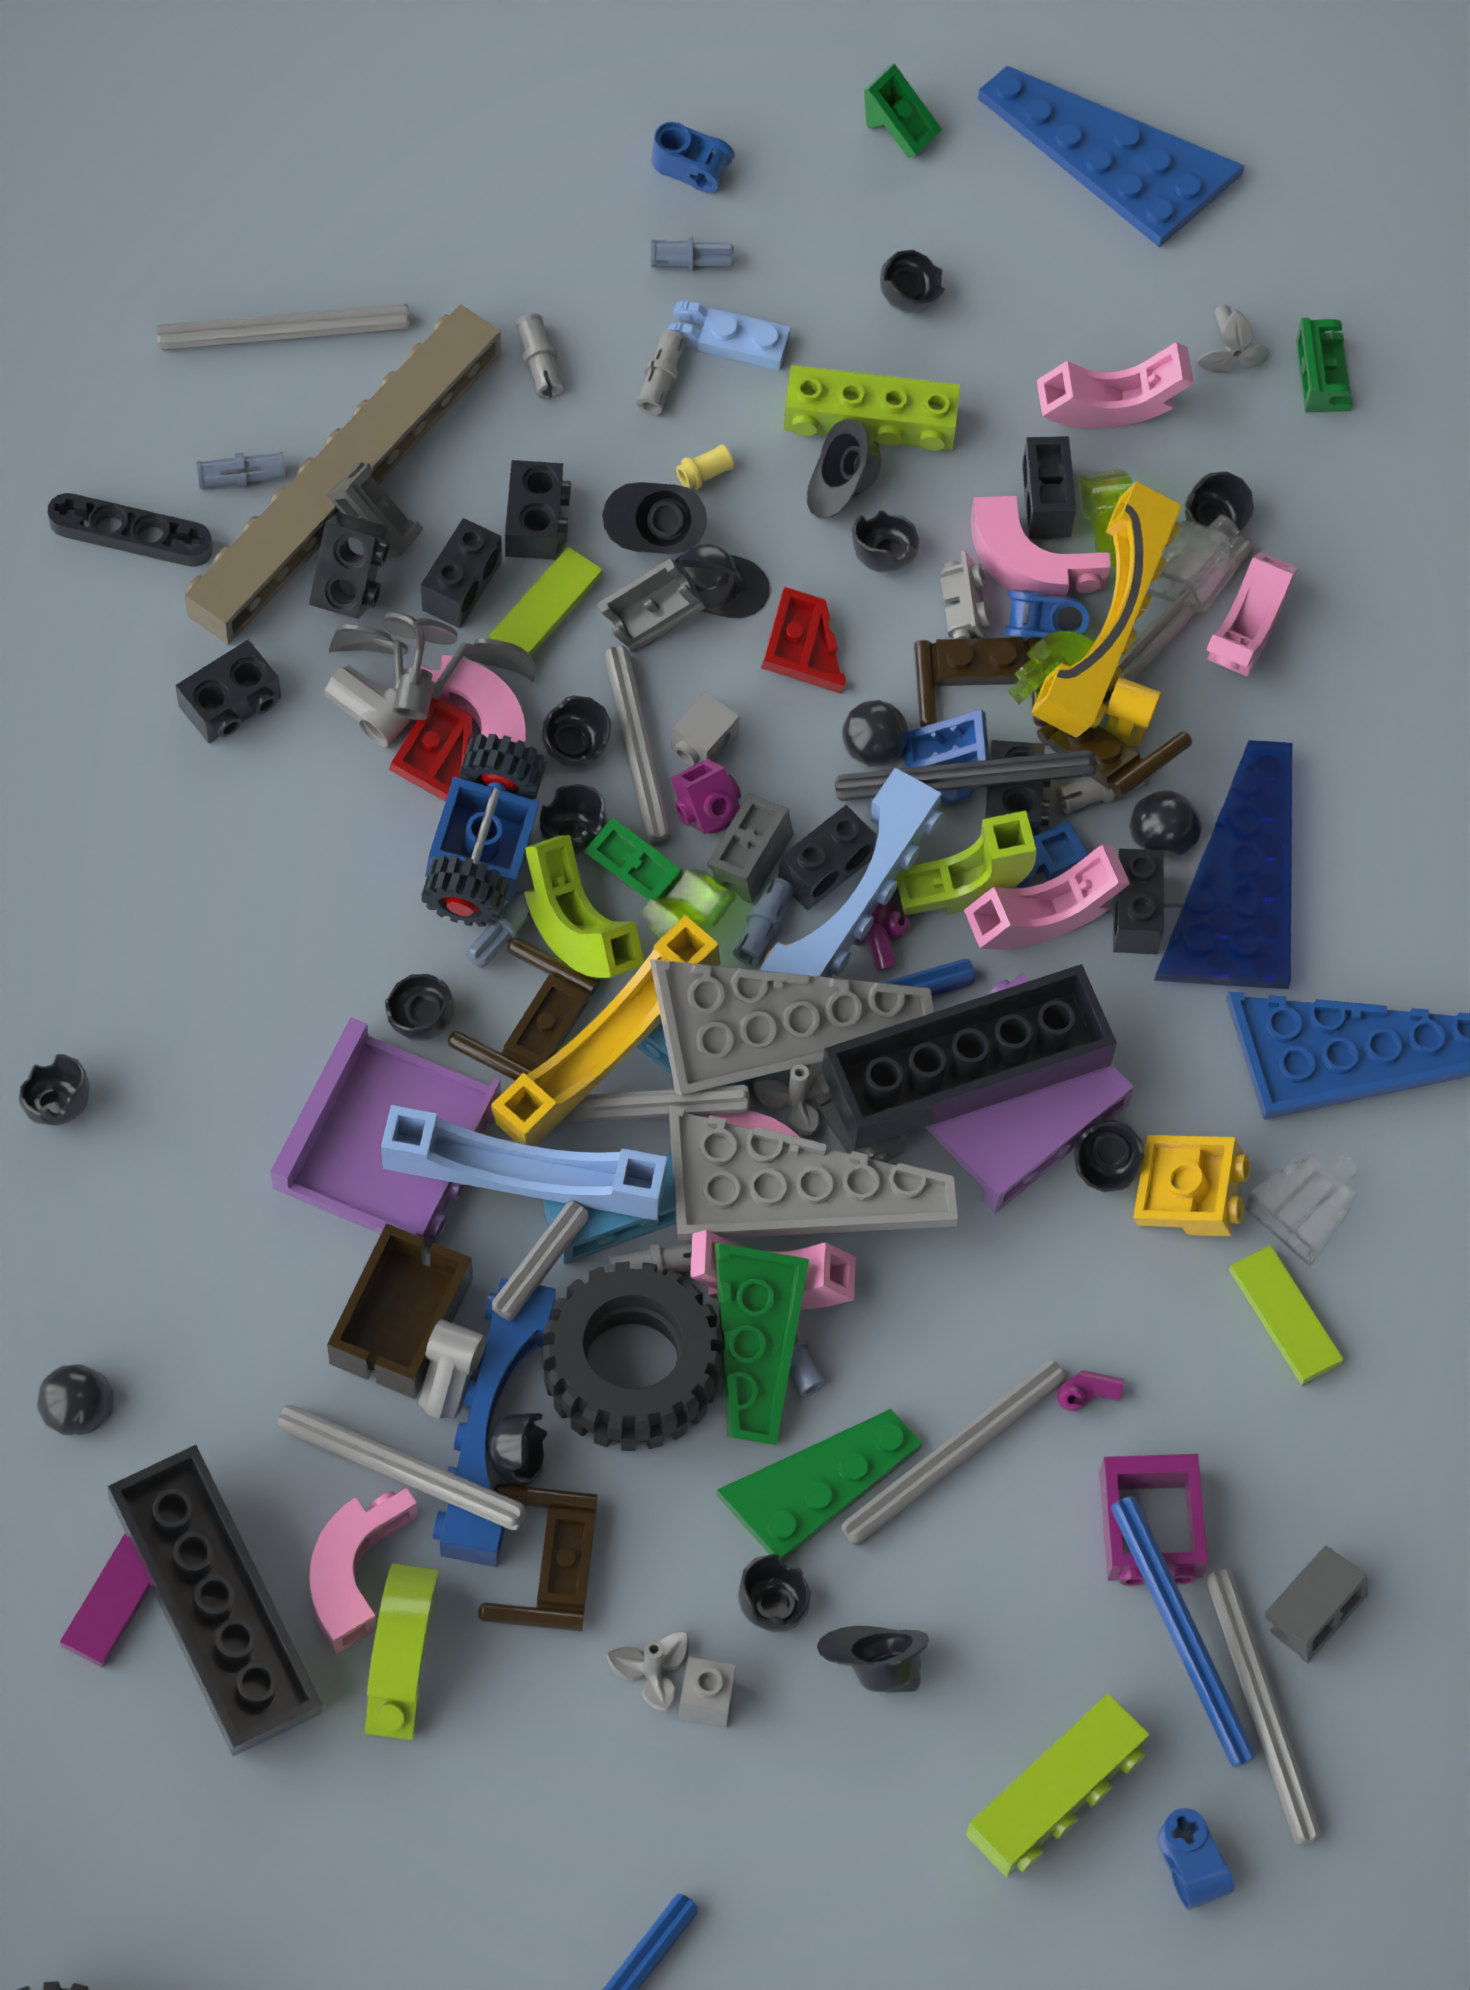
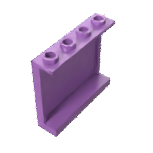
M1021 973L1011 982L1007 979L1001 981L989 994L1030 980ZM1111 1064V1066L925 1128L984 1189L982 1201L995 1214L1072 1152L1079 1137L1087 1128L1094 1123L1111 1120L1129 1105L1134 1087Z
M350 1017L270 1171L273 1189L379 1234L382 1233L386 1223L424 1238L426 1249L430 1239L438 1240L447 1220V1215L444 1214V1211L450 1199L454 1201L459 1199L465 1184L383 1169L381 1144L390 1107L395 1105L437 1113V1117L483 1134L489 1122L496 1123L491 1104L501 1095V1079L494 1076L490 1086L368 1036L367 1023Z

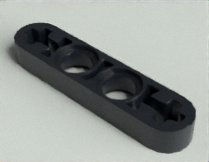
M73 493L59 494L48 504L47 513L51 529L57 535L191 567L203 565L210 559L213 553L210 531L204 525L197 522ZM68 510L75 511V515H70L67 521L61 520L60 515H66ZM91 513L89 516V526L85 527L84 520L88 521V514ZM107 517H114L121 522L120 528L111 533L100 531L97 525ZM148 527H156L163 532L162 537L152 543L141 540L139 534ZM171 533H176V539L172 540L173 546H170ZM193 539L200 541V545H195L193 550L186 549V544H190Z

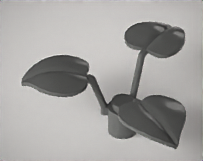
M395 612L385 615L384 627L395 636L416 639L413 666L407 668L406 674H404L403 655L407 654L408 647L406 644L392 639L391 635L385 631L360 625L343 624L336 628L329 646V653L365 650L394 654L396 673L394 691L397 694L393 712L414 720H425L428 718L432 698H440L443 686L463 656L477 663L517 672L528 678L532 683L536 674L534 660L523 648L504 641L477 638L473 644L462 643L437 682L434 683L432 681L433 674L421 669L425 641L441 645L454 644L458 637L457 631L435 620L415 619L413 616Z

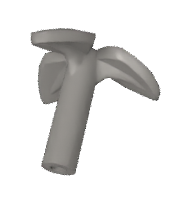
M1221 305L1215 309L1214 314L1223 337V342L1225 343V348L1210 350L1197 359V365L1210 371L1222 372L1229 371L1235 359H1239L1243 369L1252 368L1262 363L1270 352L1262 344L1246 347L1253 338V331L1243 314L1236 309L1232 312L1231 308L1227 305Z
M823 1062L809 1067L803 1064L794 1065L790 1072L789 1089L780 1080L774 1079L761 1080L753 1084V1091L758 1101L766 1108L776 1112L788 1106L792 1107L787 1123L793 1130L801 1134L812 1135L820 1128L821 1117L819 1111L806 1104V1101L815 1100L817 1096L823 1093L820 1088L826 1082L822 1073Z
M680 1631L668 1634L659 1641L650 1640L645 1645L644 1655L639 1649L633 1647L615 1648L607 1653V1660L611 1669L620 1678L628 1682L646 1676L648 1679L641 1695L652 1708L667 1711L675 1703L677 1689L671 1680L662 1675V1672L681 1668L687 1658L689 1637L687 1632Z

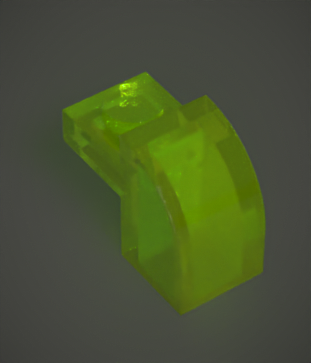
M1122 469L1079 475L1083 516L1092 522L1095 552L1109 553L1110 564L1116 565L1113 536L1107 534L1106 529L1120 496L1133 485V481L1130 475Z
M1058 631L1045 636L1026 653L1031 660L1015 673L1020 681L1008 693L1018 704H1021L1043 685L1045 678L1061 663L1069 667L1077 663L1087 654L1094 642L1088 637L1072 631Z
M688 869L668 898L651 899L642 911V914L651 921L648 928L660 938L684 915L688 916L708 934L718 924L737 896L705 870Z

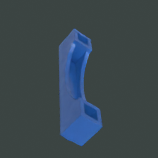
M501 1278L498 1293L509 1279ZM539 1285L515 1318L510 1321L493 1311L492 1301L498 1293H489L484 1320H489L491 1323L488 1336H486L485 1349L479 1363L481 1366L478 1379H469L464 1399V1406L471 1407L467 1423L459 1422L454 1441V1450L460 1451L457 1467L449 1466L447 1472L491 1490L487 1476L486 1451L493 1415L500 1396L516 1369L537 1346L543 1347V1333L546 1322L551 1320V1309L556 1302V1288ZM448 1503L446 1512L438 1511L433 1539L440 1540V1554L442 1557L497 1567L506 1527Z

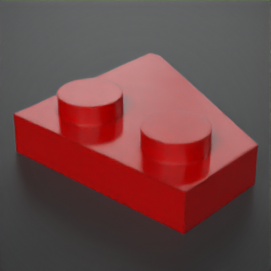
M784 586L779 598L761 669L841 694L846 679L844 673H840L836 657L838 647L835 635L829 627L830 615L825 599Z
M432 698L428 718L416 721L393 758L389 770L446 802L453 776L460 778L459 773L471 737L472 715L442 698Z

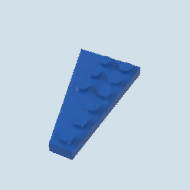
M1006 66L979 89L978 100L1158 247L1164 244L1243 175L1245 166L1010 66Z
M1228 991L1226 1000L1264 1120L1470 1076V1013L1459 1012L1456 1016L1430 1014L1429 1009L1412 1008L1408 1012L1387 1010L1385 1005L1320 999L1310 1003L1288 1001L1286 996L1269 995L1268 999L1244 997L1245 993Z

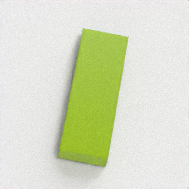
M568 546L489 634L488 639L517 645L527 651L532 657L603 577V569Z
M1271 1245L1231 1264L1229 1269L1231 1275L1301 1385L1342 1364L1344 1359Z

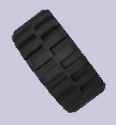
M629 1261L615 1263V1271L606 1273L602 1266L589 1271V1282L585 1284L581 1279H576L567 1287V1298H558L551 1309V1320L546 1322L543 1333L544 1383L547 1394L554 1398V1409L561 1418H567L568 1416L571 1418V1429L580 1436H584L590 1431L594 1433V1443L606 1448L609 1446L610 1440L621 1442V1451H635V1443L647 1442L650 1450L663 1446V1437L668 1434L674 1440L679 1439L687 1434L690 1421L693 1424H698L706 1415L707 1403L714 1401L718 1391L719 1377L721 1376L722 1333L721 1329L716 1327L717 1315L712 1305H703V1293L695 1284H690L687 1288L682 1286L683 1275L671 1269L668 1270L666 1275L657 1273V1264L643 1262L642 1269H630ZM623 1324H639L651 1327L662 1333L675 1347L677 1361L671 1373L660 1382L644 1388L627 1389L606 1382L593 1371L588 1362V1349L600 1334L610 1328Z

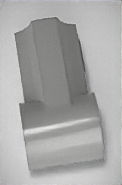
M350 665L340 667L331 676L330 682L324 690L325 697L357 720L363 733L381 747H388L413 721V719L402 717L393 712L397 694L394 689L390 688L384 691Z
M444 1319L438 1321L426 1349V1358L430 1360L418 1403V1405L423 1407L426 1414L438 1419H455L460 1414L470 1376L479 1365L485 1349V1335Z

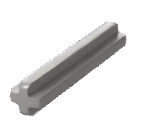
M574 1201L566 1203L492 1301V1309L495 1313L508 1321L515 1318L588 1221V1211Z

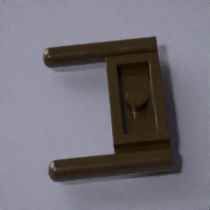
M1023 637L936 639V643H931L928 640H919L914 643L919 722L921 727L937 723L934 683H938V686L1025 684V681H1030L1033 709L1044 680L1047 677L1043 638H1030L1028 640H1023ZM1033 716V722L1036 726L1043 727L1047 724V722Z
M1114 688L1110 692H1106L1102 703L1111 699ZM1049 723L1036 731L1039 740L1045 745L1050 744L1052 750L1056 753L1082 750L1094 751L1097 769L1096 774L1091 776V778L1108 790L1112 789L1120 798L1192 745L1191 736L1187 732H1179L1146 758L1141 759L1140 753L1100 725L1095 729L1092 727L1088 728L1078 738Z
M513 938L509 941L507 945L508 953L549 975L503 1046V1051L500 1053L460 1031H454L448 1037V1045L451 1048L514 1081L523 1073L527 1075L558 1052L588 1004V999L595 993L599 985L597 978L575 971L562 960L519 938Z
M505 1484L496 1485L493 1490L494 1492L522 1503L523 1506L548 1508L537 1606L526 1607L484 1602L478 1608L479 1619L483 1622L582 1632L598 1494Z

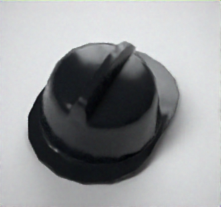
M843 419L836 423L828 432L822 446L819 460L807 490V505L811 513L818 518H831L840 513L849 504L852 497H856L872 487L881 471L882 458L879 444L868 438L862 423L855 419Z
M648 482L625 484L612 492L605 502L602 513L604 529L609 538L621 548L635 552L662 554L685 552L696 546L704 535L707 525L706 508L700 497L689 488L676 484Z
M701 544L691 548L675 560L677 564L689 573L706 607L700 612L726 618H744L754 615L764 607L769 596V582L764 571L754 562L739 556L730 555L721 547L712 544Z
M850 1626L839 1628L820 1638L817 1649L819 1655L828 1661L852 1666L862 1686L869 1691L887 1693L912 1692L920 1687V1653L927 1647L929 1638L927 1633L919 1630Z

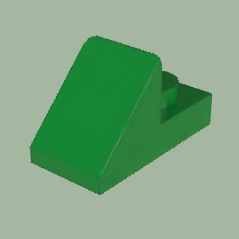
M895 63L887 67L864 90L867 127L873 128L884 125L907 157L917 155L942 130Z

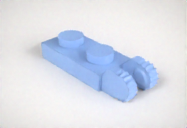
M684 300L676 302L673 310L674 316L680 319V321L689 322L690 324L672 322L667 330L681 333L683 338L687 340L686 346L698 348V352L780 370L790 337L791 327L713 308L707 310L700 303ZM694 325L702 326V331L697 329Z

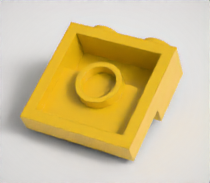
M1147 1135L1144 1149L1145 1158L1140 1173L1133 1215L1138 1226L1182 1227L1187 1235L1231 1236L1233 1224H1241L1244 1216L1243 1198L1238 1196L1240 1182H1247L1250 1176V1158L1248 1154H1244L1235 1137Z

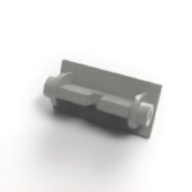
M962 550L963 563L948 561L944 563L943 570L940 572L943 598L946 604L960 600V604L945 607L948 636L952 639H971L972 636L976 635L980 638H989L987 627L993 625L990 608L987 602L983 601L982 589L987 588L986 574L980 563L975 564L966 550Z

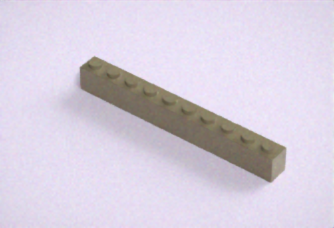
M461 304L450 315H443L436 323L433 333L423 344L421 342L417 343L410 350L406 362L396 372L391 371L385 376L374 396L369 401L367 399L363 400L356 407L352 419L342 429L337 428L330 434L321 452L315 458H308L301 465L297 477L287 487L283 486L275 492L267 509L259 517L254 516L246 523L242 535L232 546L227 545L220 550L214 560V565L203 576L198 575L190 582L185 592L188 617L229 645L321 547L325 523L337 512L341 513L326 494L357 462H363L364 465L369 463L374 469L371 476L380 484L500 356V330Z

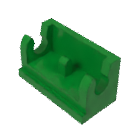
M1310 317L1301 318L1296 337V348L1305 413L1351 411L1352 409L1351 387L1348 382L1343 345L1344 336L1343 333L1336 332L1343 330L1340 320H1310Z
M613 817L584 851L595 862L660 910L666 908L667 902L665 900L672 890L680 893L687 884L682 869Z

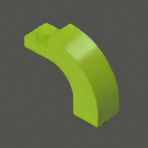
M1026 810L982 819L979 839L972 846L958 854L940 860L913 865L908 871L902 868L895 881L898 882L896 889L903 916L941 908L946 909L947 915L961 912L993 887L1014 888L1021 883L1033 869L1037 852Z
M570 835L557 836L525 847L534 888L524 891V895L535 925L552 951L569 967L590 977L611 978L641 967L644 963V957L636 922L611 921L599 914L591 905L581 884Z
M394 1563L390 1567L381 1601L372 1652L364 1734L413 1740L426 1644L435 1614L439 1579L438 1569Z

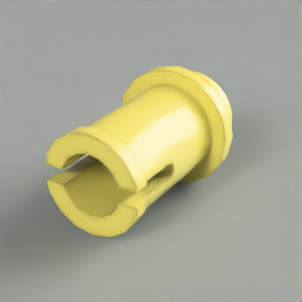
M721 444L715 449L693 459L689 457L683 458L681 464L676 466V473L683 487L698 490L702 488L703 482L725 471L732 470L734 463L728 449Z

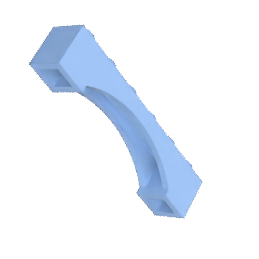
M894 768L872 801L871 822L878 825L879 834L871 862L856 890L834 916L811 934L787 946L777 942L759 970L831 977L832 974L839 976L849 961L851 952L848 949L857 938L862 941L869 932L874 921V917L871 915L878 904L886 905L894 894L898 883L895 879L902 868L908 871L915 863L921 849L918 844L924 835L932 836L938 828L944 814L940 811L941 792Z
M395 1105L390 1107L381 1144L382 1164L385 1170L565 1204L569 1201H574L582 1207L656 1221L666 1182V1156L621 1148L620 1152L591 1153L529 1146L462 1128L438 1118L437 1113Z

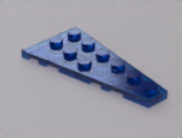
M1248 740L1214 830L1157 969L1154 981L1289 989L1291 983L1293 743Z

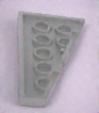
M650 959L675 1093L678 1095H685L792 1069L797 1064L809 1065L823 1061L824 1048L934 1012L931 991L925 987Z
M669 1105L668 1113L678 1241L692 1240L694 1233L708 1230L723 1238H744L957 1226L958 1212L954 1176L903 1163L892 1165L869 1159L867 1154L855 1151L849 1154L829 1149L827 1144L760 1127L749 1129L726 1123L724 1118L709 1115V1118L685 1113V1109Z

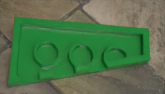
M715 1242L719 1319L723 1341L722 1366L727 1437L777 1445L809 1259Z
M889 1409L717 1489V1497L769 1555L777 1554L783 1562L921 1449L922 1442L893 1410Z

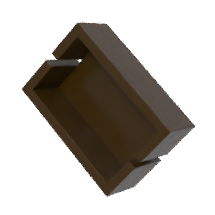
M386 1223L327 1343L329 1364L367 1380L372 1372L376 1373L377 1384L416 1399L425 1380L430 1360L426 1358V1349L430 1336L439 1320L444 1319L453 1322L473 1280L472 1258L433 1242L430 1248L431 1267L424 1265L426 1261L425 1239Z

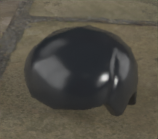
M916 250L897 251L881 268V292L888 303L905 313L922 312L932 306L945 290L941 284L943 271L940 267L934 265L926 255Z
M1228 471L1213 472L1203 476L1188 494L1184 504V514L1188 525L1197 535L1213 542L1232 539L1233 536L1237 535L1245 527L1254 511L1251 489L1242 478Z
M880 510L875 517L869 520H865L863 515H859L856 518L851 529L852 542L858 560L867 568L880 573L891 572L913 561L918 553L920 540L913 523L903 516L887 514L884 510Z
M575 695L568 696L547 714L543 722L542 742L548 755L565 766H585L596 760L607 747L610 740L612 722L605 707L593 698Z
M873 700L862 702L849 712L842 728V738L847 752L856 761L868 767L887 766L902 755L908 744L909 730L906 719L899 709L891 703Z
M583 784L566 785L557 788L552 803L549 806L543 805L541 808L539 827L542 838L548 840L557 836L570 835L574 854L585 851L607 824L605 798L595 788Z
M1162 790L1139 800L1134 807L1129 828L1134 842L1138 846L1143 847L1144 850L1173 851L1178 855H1183L1199 840L1203 825L1198 811L1186 797L1171 790Z
M410 974L395 984L385 1000L388 1022L397 1033L412 1041H428L442 1034L450 1025L454 1014V1000L450 988L443 980L433 975Z
M57 1054L51 1065L39 1066L35 1064L30 1071L28 1079L20 1086L19 1102L21 1108L29 1119L38 1124L62 1125L69 1123L79 1116L88 1104L89 1081L86 1071L78 1059L65 1054Z
M1113 1119L1092 1124L1081 1134L1075 1146L1074 1157L1078 1175L1087 1186L1104 1193L1123 1190L1129 1187L1144 1163L1145 1155L1143 1153L1142 1140L1129 1125Z
M83 1364L61 1366L51 1372L42 1382L39 1388L37 1410L45 1424L62 1435L88 1434L94 1430L100 1421L111 1416L113 1411V1390L105 1376Z
M522 1413L505 1416L492 1430L488 1445L491 1463L502 1480L512 1486H523L532 1483L541 1473L544 1460L543 1440L548 1435L546 1430L535 1424V1421L542 1419L543 1415L541 1413Z
M770 1554L754 1558L743 1570L738 1590V1601L742 1613L751 1623L773 1633L785 1632L795 1628L808 1614L811 1590L805 1578H803V1572L800 1568H791L782 1562L779 1555Z

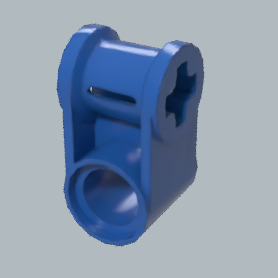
M666 122L660 125L655 131L651 160L655 170L662 175L689 184L699 191L705 193L717 191L721 183L719 176L724 167L730 165L735 157L732 147L719 138L705 135L678 122Z
M1008 590V597L1012 599L1010 622L1008 626H1005L1004 634L1029 638L1076 639L1083 635L1088 628L1089 613L1084 603L1078 598L1050 595L1031 590ZM1028 604L1027 621L1023 623L1025 605ZM1072 606L1081 612V621L1073 629L1062 628L1057 622L1058 613L1065 607Z
M1188 1808L1177 1809L1169 1814L1159 1831L1158 1844L1171 1872L1177 1894L1185 1908L1191 1910L1234 1892V1882L1223 1856L1218 1851L1202 1815ZM1178 1826L1182 1832L1190 1831L1193 1834L1188 1843L1183 1838L1175 1839L1173 1837V1833Z

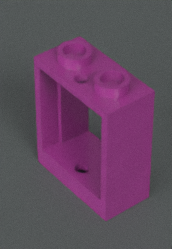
M1198 1454L1104 1457L1099 1471L1107 1581L1120 1580V1584L1125 1586L1146 1584L1133 1555L1123 1554L1122 1531L1111 1510V1506L1119 1501L1118 1490L1185 1488L1191 1552L1162 1553L1177 1585L1193 1583L1196 1581V1578H1202L1208 1564Z

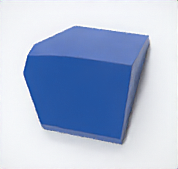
M980 709L909 731L908 744L904 750L905 768L990 760L985 712ZM975 788L939 791L941 792V803L946 805L960 803L970 798Z

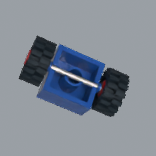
M480 734L477 735V738L473 737L470 739L459 773L460 778L453 776L428 856L425 873L427 878L421 894L422 902L427 903L426 907L429 910H437L436 914L438 916L444 917L447 915L450 917V921L457 923L458 920H461L468 926H472L473 922L479 927H486V924L494 925L500 919L505 900L509 901L513 897L526 854L525 847H528L540 802L533 799L537 797L546 768L545 757L542 754H537L538 750L533 746L526 748L525 742L518 740L515 743L511 741V737L503 735V739H499L496 734H489L488 738Z

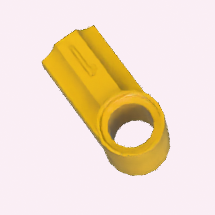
M1119 677L1106 710V714L1110 715L1106 730L1130 747L1140 746L1155 713L1161 692Z

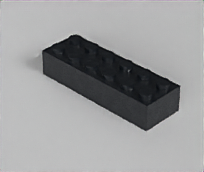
M1080 964L824 1048L822 1073L855 1151L1111 1066L1117 1042L1085 969Z
M197 1445L191 1446L108 1485V1498L232 1756L234 1757L320 1715L323 1706L321 1699Z

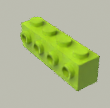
M791 365L783 431L794 432L801 436H827L831 428L839 421L855 419L862 423L870 440L886 446L900 444L922 447L929 451L953 450L961 384Z
M1107 1693L969 1823L966 1837L1006 1878L1017 1868L1022 1873L1026 1872L1044 1853L1039 1847L1049 1837L1053 1835L1057 1840L1062 1838L1076 1824L1078 1818L1074 1814L1086 1802L1091 1807L1097 1805L1112 1789L1113 1786L1109 1781L1120 1770L1128 1775L1143 1761L1147 1754L1142 1749L1145 1747L1149 1734Z

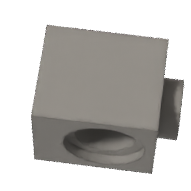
M704 691L672 727L671 749L677 758L688 766L696 765L707 758L716 762L738 737L740 715Z
M688 1657L680 1700L679 1720L726 1728L736 1665Z

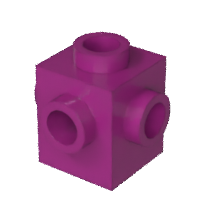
M707 758L670 778L678 801L674 803L675 810L684 825H690L704 834L718 833L730 826L731 820L734 819L740 809L738 799L742 795L737 782L730 774H727L725 767Z

